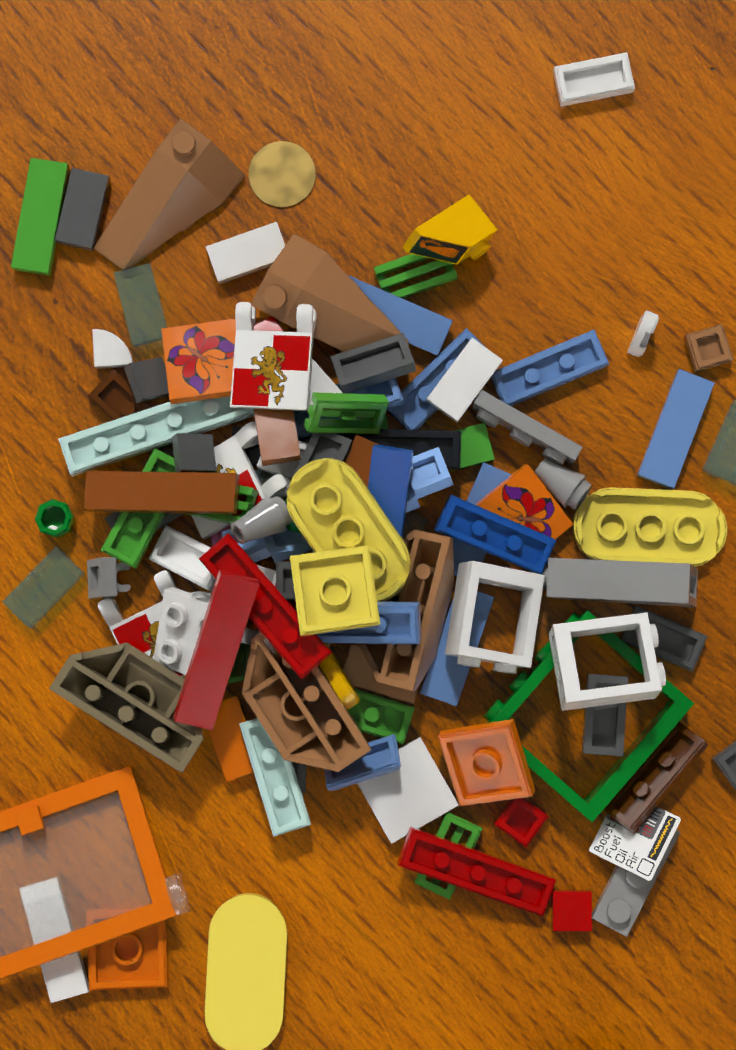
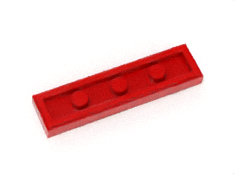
M229 533L199 558L215 579L219 570L258 579L259 587L249 618L301 679L305 678L332 654L316 634L300 636L297 611Z
M219 570L173 715L174 722L213 730L259 587L258 579Z
M411 826L397 861L400 867L542 917L556 882L555 878Z

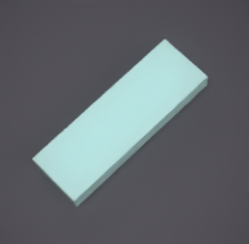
M258 718L240 723L241 732L273 837L310 826V817L293 762L283 759Z

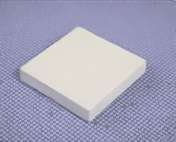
M421 737L398 749L401 762L399 770L357 783L391 844L406 836L410 826L418 829L459 805Z

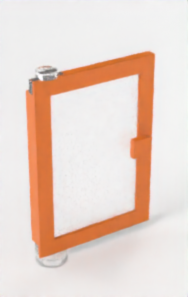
M127 766L0 811V980L190 912L188 896L178 874L166 876L132 766Z

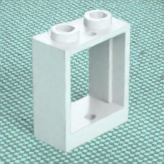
M477 561L459 563L445 655L458 657L457 664L480 668L481 661L493 663V671L516 674L517 668H531L545 575ZM478 583L522 591L513 654L469 646Z
M647 612L552 625L549 632V640L562 711L655 699L662 691V686L666 685L663 663H657L654 650L659 644L657 628L655 624L649 623ZM636 630L645 682L580 690L572 637Z

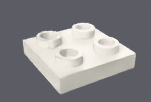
M174 587L164 590L154 660L171 670L187 674L210 601L211 592L197 591L189 593Z

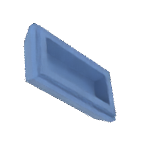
M393 734L369 742L368 744L372 750L339 772L324 769L327 790H339L399 770L401 762L396 735Z

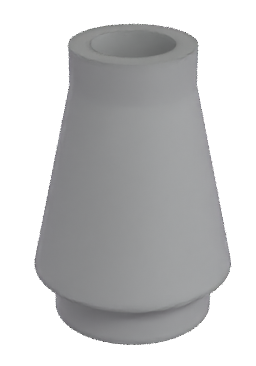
M547 458L539 464L534 472L548 491L565 508L570 506L576 510L593 486L586 481L587 476L556 464Z
M278 496L273 498L265 497L239 520L231 523V531L236 541L244 544L251 540L284 532L286 526L291 524L292 518L283 499Z

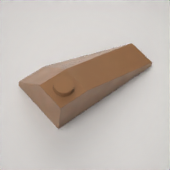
M180 118L156 149L94 246V249L125 272L161 248L164 242L180 231H186L193 226L192 223L210 211L214 212L220 208L243 180L245 174L210 139Z
M296 234L292 235L268 269L251 302L254 307L297 329L296 314L298 305H312L317 313L313 337L343 352L401 334L398 328L373 304L356 282L350 279L327 251Z

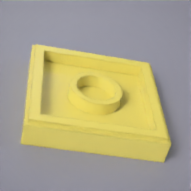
M369 545L290 556L300 636L380 625Z

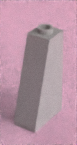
M548 558V567H545L542 575H545L543 590H547L546 597L553 599L697 607L698 569L688 563Z

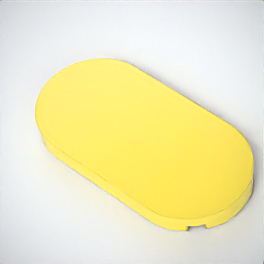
M317 459L301 467L290 482L287 491V509L293 522L313 551L321 552L369 545L377 602H383L395 596L403 588L409 575L411 565L409 550L361 477L348 464L336 459Z
M616 487L599 489L588 495L576 509L573 518L574 525H572L574 539L578 547L592 560L688 563L697 567L714 558L724 546L727 537V521L720 507L718 508L716 503L703 493L685 490Z
M243 893L227 900L215 912L209 927L205 1023L213 1040L225 1050H262L266 1048L278 1035L284 1016L287 923L282 912L271 900L255 893Z

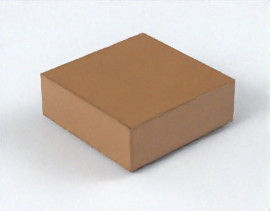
M723 324L684 336L695 373L727 364L734 360Z

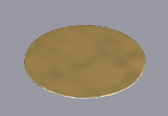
M277 141L262 147L254 155L249 166L248 175L250 186L260 200L272 206L288 207L301 202L308 196L315 183L316 170L311 156L301 146L292 142Z

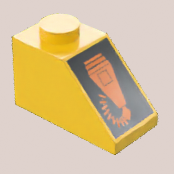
M469 194L415 228L402 247L410 254L458 265L468 257H471L474 261L487 252L491 247L488 241L498 229Z

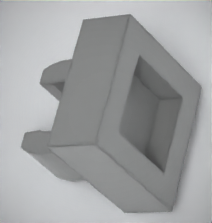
M101 557L87 560L88 599L115 597L117 593L129 591L130 585H120L117 582L116 574L118 571L130 570V566L125 563L116 564V557Z

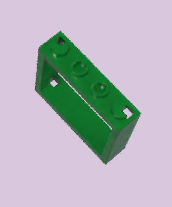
M586 610L580 615L573 612L564 623L597 618ZM613 632L596 634L601 641L644 677L641 656ZM572 637V644H574L579 639V637ZM550 641L534 656L538 663L528 674L524 670L521 671L509 685L513 692L505 702L502 703L497 699L483 716L487 720L486 723L508 720L553 669L554 663ZM666 679V685L662 686L661 693L669 701L585 799L581 798L523 747L528 767L585 818L593 822L695 703Z

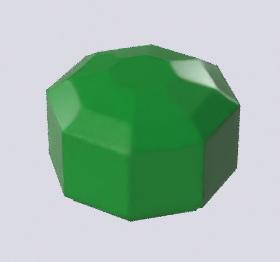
M51 499L39 505L35 521L41 533L59 538L71 532L75 516L69 504Z

